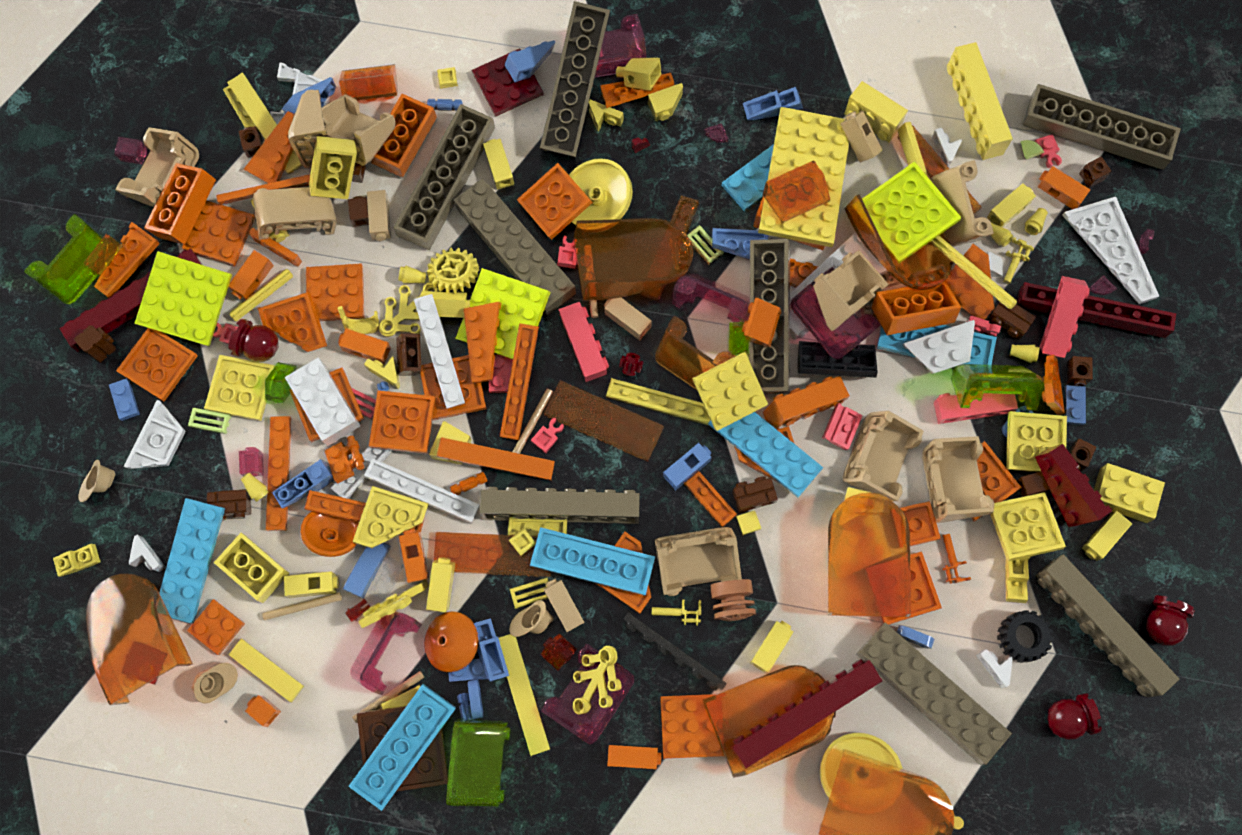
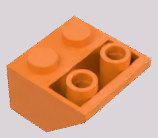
M755 297L754 303L751 302L749 305L748 313L750 316L748 321L744 322L742 332H744L748 342L770 347L781 309Z

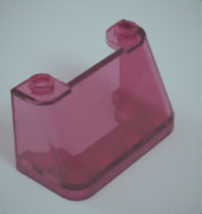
M638 14L625 16L621 21V29L605 32L595 77L616 74L617 67H625L632 58H647L645 37Z
M831 267V268H829L827 271H825L823 274H824V275H826L827 273L829 274V273H831V272H832L833 270H835V269H834L833 267ZM813 281L791 300V308L827 353L835 359H840L859 345L881 324L871 314H864L860 318L854 314L832 332L826 325L813 287L815 284Z
M688 273L678 279L673 289L672 305L681 308L685 302L693 304L696 296L728 309L727 319L732 321V331L741 333L743 324L749 316V296L696 273Z
M398 610L389 616L382 617L377 621L350 669L351 677L366 689L383 695L387 686L382 681L383 672L376 669V665L395 633L402 637L408 632L418 633L422 624Z
M587 643L578 653V662L581 664L578 671L595 670L600 662H596L593 666H583L581 661L583 655L599 653L597 649ZM616 662L614 664L616 678L621 681V689L619 691H610L607 687L609 679L606 669L604 676L607 695L611 696L613 700L611 707H600L599 690L597 687L590 700L591 709L586 714H576L572 707L573 701L576 698L583 697L592 679H587L583 683H576L572 679L560 698L552 697L546 700L541 712L586 743L593 744L634 683V675Z

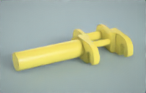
M1015 237L1011 241L1019 245L1020 249L1018 253L1013 252L1012 254L1010 251H1006V255L1013 258L1003 280L1006 284H1010L1020 259L1024 262L1029 261V253L1034 251V248L1031 245H1027L1026 241L1016 240ZM1022 249L1026 250L1025 255L1021 254Z
M682 599V608L652 607V615H684V619H682L684 625L687 622L696 623V626H698V622H701V619H698V616H701V600L698 602L697 611L685 610V599ZM686 614H696V619L686 618Z

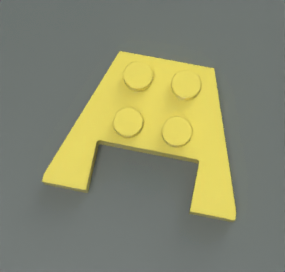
M425 579L398 595L395 593L387 597L382 603L378 602L369 607L367 611L362 613L364 617L358 621L360 626L364 628L386 615L389 616L395 613L398 609L407 607L412 602L411 597L429 587L427 580Z

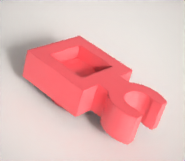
M1053 134L1035 140L1044 150V153L1040 154V158H1047L1046 166L1048 168L1053 166L1051 160H1054L1057 166H1059L1062 159L1056 154L1060 149Z
M564 236L562 246L559 247L557 265L575 269L578 249L574 248L577 239L574 237L573 242L568 243L566 241L567 236Z
M970 316L966 321H975L974 332L983 334L985 332L990 336L996 337L1000 332V325L990 324L989 321Z
M217 323L216 327H218V330L213 334V337L220 338L219 341L229 344L231 333L236 332L238 327L227 323L225 326Z
M556 418L551 419L548 429L542 426L531 439V442L545 453L558 440L555 434L562 432L564 429L563 424L559 428L553 426L556 423Z

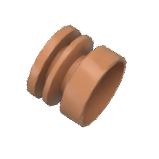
M730 580L710 585L712 599L721 600V603L713 606V610L723 611L714 614L715 620L738 621L756 615L754 608H746L755 604L752 600H745L746 596L753 594L751 580Z

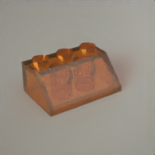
M395 64L342 70L339 84L342 96L346 94L359 102V100L375 101L377 98L382 97L384 99H392L398 94Z
M814 160L767 181L762 194L781 223L830 201L825 176Z

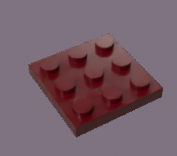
M508 54L472 70V74L495 117L544 95L534 74L530 78L514 82L505 67Z

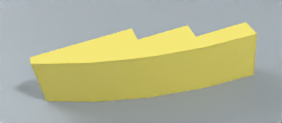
M1030 557L1008 562L1005 559L1006 602L1026 603L1028 601L1027 581L1029 580L1028 560Z

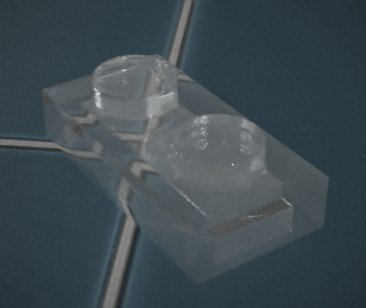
M385 556L368 593L384 600L389 597L404 565Z

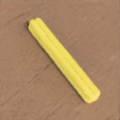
M288 269L283 270L229 313L234 321L241 319L293 278L292 273Z

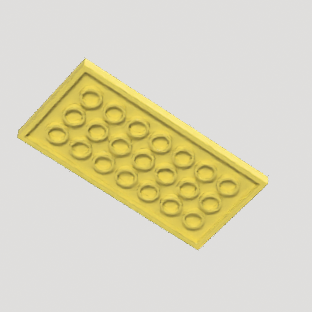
M785 107L780 108L758 233L833 247L849 140L841 126L845 119Z

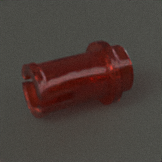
M365 598L351 609L347 608L348 611L345 614L351 622L354 620L358 621L357 618L369 609V604L361 609L362 606L368 603Z

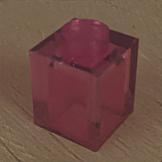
M119 137L114 154L122 162L142 164L143 158L146 157L147 149L141 140Z
M247 447L245 450L239 451V473L242 476L249 472L254 477L264 476L263 453L256 447Z

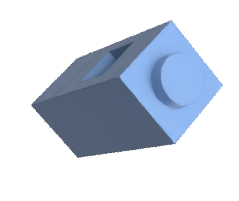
M698 443L665 470L663 477L676 491L711 461L710 450L705 445L701 446Z

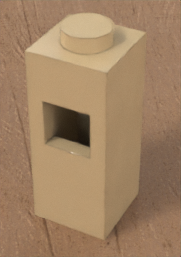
M854 111L846 115V119L841 123V126L859 162L874 158L882 151V148L864 111L857 114Z
M385 190L368 191L369 233L373 240L384 241L386 238H391L388 195Z
M617 294L613 298L610 297L604 304L605 315L639 341L651 328L652 321Z
M555 578L545 584L546 588L543 590L566 632L583 624L584 621L562 580L557 581Z

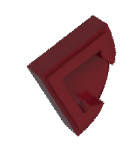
M639 137L632 139V150L634 153L650 146L647 138L642 140Z

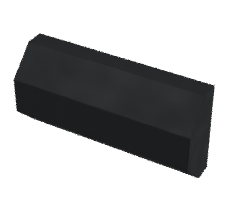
M799 341L797 361L799 374L877 378L875 345Z

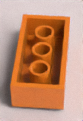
M401 94L390 113L396 121L395 129L371 160V163L403 178L437 116L434 107Z
M176 163L144 228L160 239L185 245L216 179L201 168Z
M945 280L877 292L871 308L886 335L955 323L961 306Z

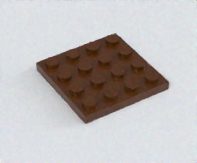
M406 706L357 713L363 765ZM442 728L396 792L449 784Z

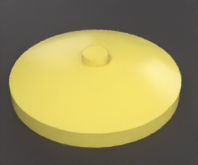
M593 159L582 163L569 174L593 202L572 221L574 225L584 230L598 231L614 225L624 216L630 206L633 191L628 174L619 164L608 159Z
M851 733L839 737L829 745L821 761L820 779L825 793L839 808L854 815L870 816L885 811L896 801L903 785V768L897 754L886 742L870 734Z

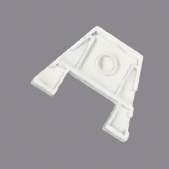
M284 63L279 64L277 78L279 81L295 82L293 94L323 81L312 75L308 76L301 73L298 69L287 67ZM330 96L324 102V106L329 103ZM270 111L271 116L278 125L285 113Z

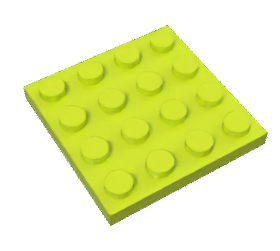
M915 161L853 205L854 209L898 263L904 261L961 220L960 215Z
M157 251L135 324L210 346L232 274Z
M482 268L470 299V307L494 302L502 303L501 310H499L498 318L500 321L499 327H497V346H495L494 353L513 359L519 323L538 326L551 292ZM463 318L455 339L467 343L465 318Z

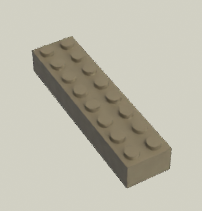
M576 1L573 2L540 150L576 158L610 10Z
M1041 84L1036 86L1031 95L1022 124L1162 170L1172 161L1181 129Z
M460 104L393 227L396 236L430 251L455 204L454 199L460 195L484 150L483 143L490 139L495 129L492 117Z
M483 178L454 199L459 213L516 280L551 292L544 309L546 316L576 294L575 285Z
M789 239L750 240V303H754L755 297L780 307L781 314L770 347L749 342V361L763 394H789L790 242Z
M486 487V490H481L480 515L483 520L509 521V517H513L516 519L534 518L541 520L552 518L581 523L639 524V493H636L634 490H624V493H616V490L596 492L594 489H585L584 492H576V489H565V492H561L554 488H546L545 491H537L536 488H525V491H518L514 487H507L506 490H498L497 487Z
M1064 554L1051 560L1035 575L1038 578V583L1052 593L1051 597L1058 604L1061 603L1066 609L1067 615L1075 619L1080 624V629L1094 639V644L1108 654V659L1123 670L1122 674L1124 677L1135 683L1136 689L1141 695L1147 696V698L1161 696L1179 680L1176 674Z
M886 622L875 631L856 653L863 661L870 660L877 673L980 765H987L1012 734Z

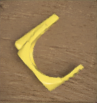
M338 307L344 330L347 328L362 334L378 331L379 319L377 311H374V315L369 318L350 319L345 315L343 307Z

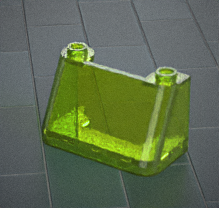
M75 214L66 224L67 232L73 237L49 265L42 261H34L24 271L41 287L65 304L74 303L112 260L111 256L115 251L109 242Z
M960 364L954 368L951 375V381L960 408H970V403L973 400L982 401L984 393L1019 394V401H1025L1027 410H1037L1044 389L1042 378L1024 366Z
M463 718L455 720L452 734L446 805L499 807L500 803L504 802L505 790H501L500 782L505 740L510 738V728L507 727V722Z

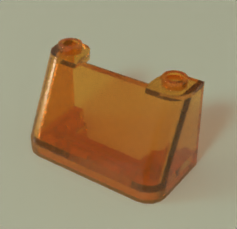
M674 316L669 322L658 346L655 359L659 365L697 390L692 378L735 356L729 352H721L713 360L682 339L687 330L686 324Z

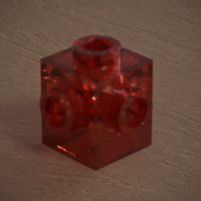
M558 634L554 639L550 637L543 644L545 649L540 655L558 671L570 660L577 649L561 634Z

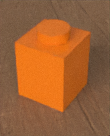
M261 695L254 696L248 702V708L245 710L263 727H269L281 712L274 704Z

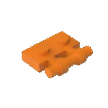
M354 436L347 437V446L340 442L324 450L336 483L354 476L353 468L357 467V470L364 469V458L359 452L360 446Z

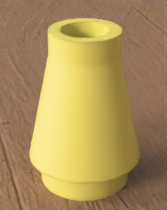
M1038 208L1025 222V231L1028 234L1037 235L1042 232L1048 214L1047 210Z
M991 222L994 234L990 235L998 246H1007L1013 238L1011 231Z
M407 265L400 267L398 281H402L403 284H425L426 272Z
M1012 344L1010 356L1029 363L1037 362L1040 347Z
M250 472L240 479L250 498L256 502L268 493L267 486L256 479Z

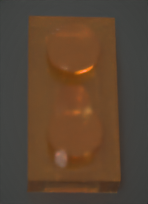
M105 234L83 264L101 275L123 245L108 234Z

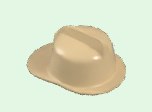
M95 460L79 490V501H86L92 492H105L113 482L115 471L100 465V461Z
M538 600L519 612L512 619L509 631L514 637H520L528 632L539 634L554 619L546 610L545 602Z
M220 663L208 670L199 672L195 676L193 686L191 687L195 698L199 702L206 704L227 693L237 682V669L230 663Z

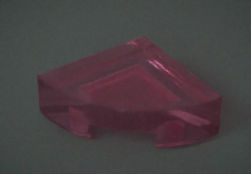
M722 123L705 129V134L711 140L720 143L728 142V137Z
M1147 229L1141 235L1140 253L1145 254L1149 250V239L1153 240L1154 230Z
M1103 275L1089 289L1095 294L1107 295L1114 292L1117 288Z

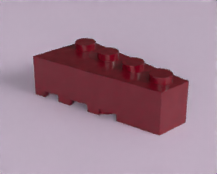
M1063 444L1050 447L1035 456L1068 528L1098 521L1112 512L1109 505L1105 506L1100 499L1102 496L1098 490L1094 491L1088 483L1089 478L1086 474L1079 471L1077 468L1078 463Z

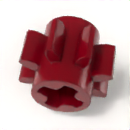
M631 352L627 353L626 356H622L619 367L623 368L622 372L629 376H635L636 372L640 373L643 366L640 356Z

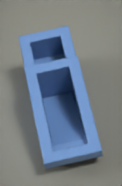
M796 87L780 93L776 90L743 103L747 120L779 116L781 107L795 110L803 108Z
M382 543L372 549L366 547L343 589L364 599L391 546Z
M491 618L474 623L478 633L477 653L489 682L509 676L499 638L495 635Z

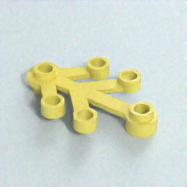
M430 282L423 286V291L434 290V292H439L438 288H434ZM402 285L399 288V314L394 318L393 309L397 306V302L393 297L385 299V319L379 324V331L385 337H391L396 332H410L411 334H420L421 328L417 323H412L411 325L399 324L403 320H420L418 312H414L416 310L415 302L413 301L407 306L408 297L411 294V290L407 285ZM408 289V292L404 294L402 290ZM394 301V304L389 306L388 302ZM387 326H392L391 330L386 331L385 328ZM418 327V330L413 332L412 328Z
M604 646L598 654H585L582 656L581 661L585 667L593 666L596 662H600L597 669L575 671L573 674V679L576 683H583L587 679H592L583 697L576 698L573 701L572 707L576 714H586L591 709L590 700L597 687L599 690L600 707L608 708L612 706V697L607 695L604 676L606 669L609 679L607 683L608 689L610 691H619L621 689V681L616 678L614 664L617 661V652L612 646Z

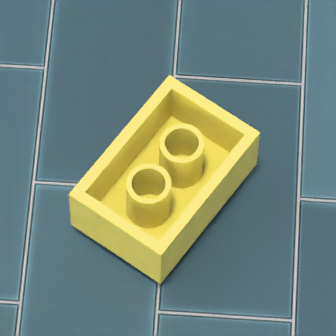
M861 81L849 97L844 114L848 115L854 111L857 114L864 111L874 134L879 139L890 143L898 132L897 129L902 126L908 110Z
M316 137L309 179L311 196L348 199L357 155L355 140Z
M1107 463L1099 470L1094 491L1098 490L1102 496L1100 498L1105 506L1109 505L1113 512L1118 511L1124 516L1148 523L1156 518L1165 482Z
M240 533L214 561V564L261 603H264L284 581V576L290 574L243 533Z

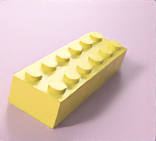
M974 42L955 47L947 64V72L951 75L953 88L955 91L957 90L959 95L958 101L960 106H963L966 122H969L971 137L976 141L977 153L981 155L982 160L1001 156L1005 153L1013 138L978 45Z

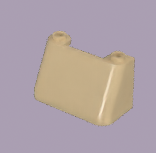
M307 90L302 94L288 131L289 142L301 165L305 168L312 167L316 137L320 133L327 135L319 90Z
M345 94L322 107L327 135L320 133L319 136L355 140L357 151L355 162L364 166L371 162L393 132L396 121L394 116L389 113L381 114L380 121L360 113L358 101Z
M149 127L144 135L143 142L150 150V153L135 181L131 178H123L115 190L126 197L154 207L175 164L179 163L195 167L199 159V151L178 132Z
M975 160L941 172L930 179L961 217L959 222L941 234V238L952 247L980 241L994 234L991 222L984 217L975 219L965 182H969L977 176L978 170Z
M310 187L272 190L261 188L253 194L259 240L269 239L271 232L277 235L279 230L316 228V232L323 229L325 235L335 233L337 221L331 198L311 196Z
M859 250L854 254L848 253L842 259L843 263L831 273L826 275L821 273L814 279L815 284L813 287L826 325L832 332L872 300L877 292H881L889 285Z
M889 410L869 413L861 425L843 473V481L887 500L898 501L903 491L902 485L896 481L908 449H913L920 445L924 431Z
M979 436L934 439L923 449L922 460L930 503L936 523L989 515L994 512V501L989 495H983L977 459L983 453V445L980 443Z
M721 527L655 539L664 595H678L683 586L720 580L723 582L742 579L737 539L732 528Z

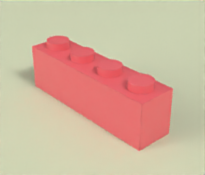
M1062 276L1040 344L1042 353L1065 358L1066 353L1070 352L1072 347L1071 338L1072 335L1076 334L1078 328L1076 322L1078 317L1082 316L1084 309L1082 304L1084 299L1088 298L1090 290L1084 280Z
M577 302L559 309V316L585 382L607 375L606 368H609L606 357L602 358L600 354L602 347L599 340L595 341L593 334H596L592 323L588 324L586 319L589 317L586 307H582L581 303Z
M1006 385L997 386L992 390L980 388L972 393L961 391L957 395L951 396L950 393L939 395L934 401L938 424L1005 415L1010 411L1015 412L1018 409L1013 386L1006 387Z

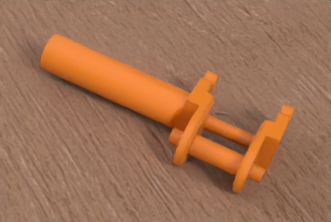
M950 534L942 535L949 563L951 564L950 567L945 565V568L942 569L946 571L948 578L945 582L952 584V581L959 583L971 580V577H959L957 567L967 564V562H957ZM950 569H954L956 578L951 577Z

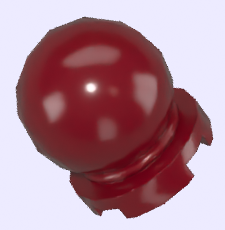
M240 319L236 323L239 327L236 332L231 333L229 340V350H232L231 355L240 357L244 354L246 358L253 362H265L275 356L279 343L278 337L272 329L264 325L253 326V323L246 319Z
M1155 595L1152 605L1157 609L1150 613L1146 623L1149 637L1159 645L1167 647L1182 642L1188 633L1189 624L1187 618H1193L1194 607L1180 600H1177V603L1166 601L1167 596Z
M1088 693L1077 695L1076 701L1073 699L1059 700L1050 707L1048 725L1055 735L1070 740L1083 736L1085 732L1090 735L1101 733L1102 727L1098 726L1097 722L1098 719H1101L1095 701L1087 698Z

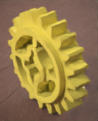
M450 248L449 252L443 249L442 255L436 253L437 259L431 258V263L428 264L427 270L429 282L433 284L434 288L438 287L440 292L446 289V293L453 290L454 294H456L457 289L464 292V287L471 288L470 282L476 283L475 278L479 277L477 259L473 258L472 253L468 254L467 250L461 253L460 248H457L456 251Z

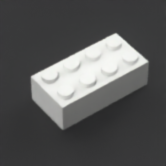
M319 357L285 377L320 439L327 446L361 426Z

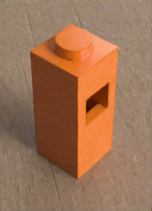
M1054 166L1049 171L1045 170L1039 178L1041 183L1038 188L1071 209L1078 208L1090 191L1089 188Z
M253 250L230 282L231 294L239 300L241 298L248 299L254 294L273 268L272 262L267 257Z
M347 328L344 333H341L338 340L342 351L365 359L369 358L372 361L376 359L383 365H385L391 350L388 342Z
M415 529L406 530L403 532L404 535L399 536L407 582L428 579L429 573L421 532H415Z
M609 745L607 766L657 769V765H661V753H658V748Z

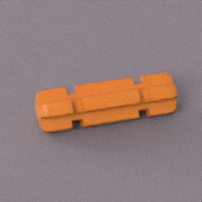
M484 472L476 474V477L472 476L459 482L460 484L458 485L456 483L450 486L451 493L459 495L462 491L466 492L477 487V484L486 483V475Z

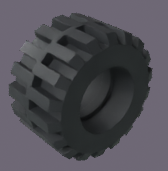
M1023 610L1011 614L1000 623L1002 626L998 628L997 632H1000V635L997 636V640H1000L1001 644L998 645L1000 648H1004L1005 651L1003 653L1005 655L1012 656V660H1017L1020 663L1041 659V657L1048 654V650H1051L1052 645L1050 643L1054 642V637H1050L1053 629L1048 628V625H1050L1049 621L1044 622L1043 619L1045 617L1043 615L1038 616L1035 611ZM1020 625L1027 626L1034 634V643L1031 648H1025L1017 641L1016 630Z

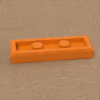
M252 227L249 231V235L255 242L296 267H299L302 263L297 254L271 238L259 240L258 230Z
M699 471L684 483L687 489L721 527H724L737 516V513Z

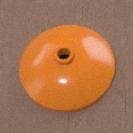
M311 511L301 524V538L305 546L318 555L325 557L341 556L356 547L357 544L353 543V539L359 522Z
M451 611L437 616L431 622L424 640L425 653L429 662L440 671L457 672L465 668L472 661L478 648V633L473 621L468 616Z

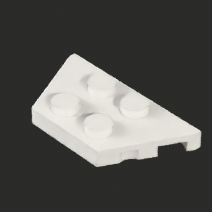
M972 320L906 342L903 346L920 363L925 365L931 374L968 363L971 358L975 321Z
M159 400L156 401L124 465L127 469L169 466L186 432Z

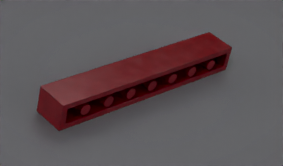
M191 248L182 251L177 256L178 258L203 265ZM151 271L140 280L133 281L130 286L115 292L112 297L100 301L94 308L81 313V316L66 322L63 327L59 328L70 347L77 352L82 350L74 338L80 333H84L83 330L89 325H93L96 329L101 327L106 333H109L137 316Z
M1024 282L1018 290L1016 304L1023 309L1050 314L1058 289ZM1088 295V298L1084 299L1082 304L1084 306L1082 316L1077 319L1166 338L1174 332L1176 313Z
M860 659L854 662L852 669L847 672L845 669L835 675V680L831 682L827 680L818 686L819 690L812 693V691H809L801 696L802 701L797 704L795 702L788 704L784 707L785 711L780 715L778 713L771 715L767 718L768 722L761 726L759 723L750 729L751 733L744 737L742 734L732 740L734 744L730 748L742 768L747 769L881 683L882 679L871 661Z

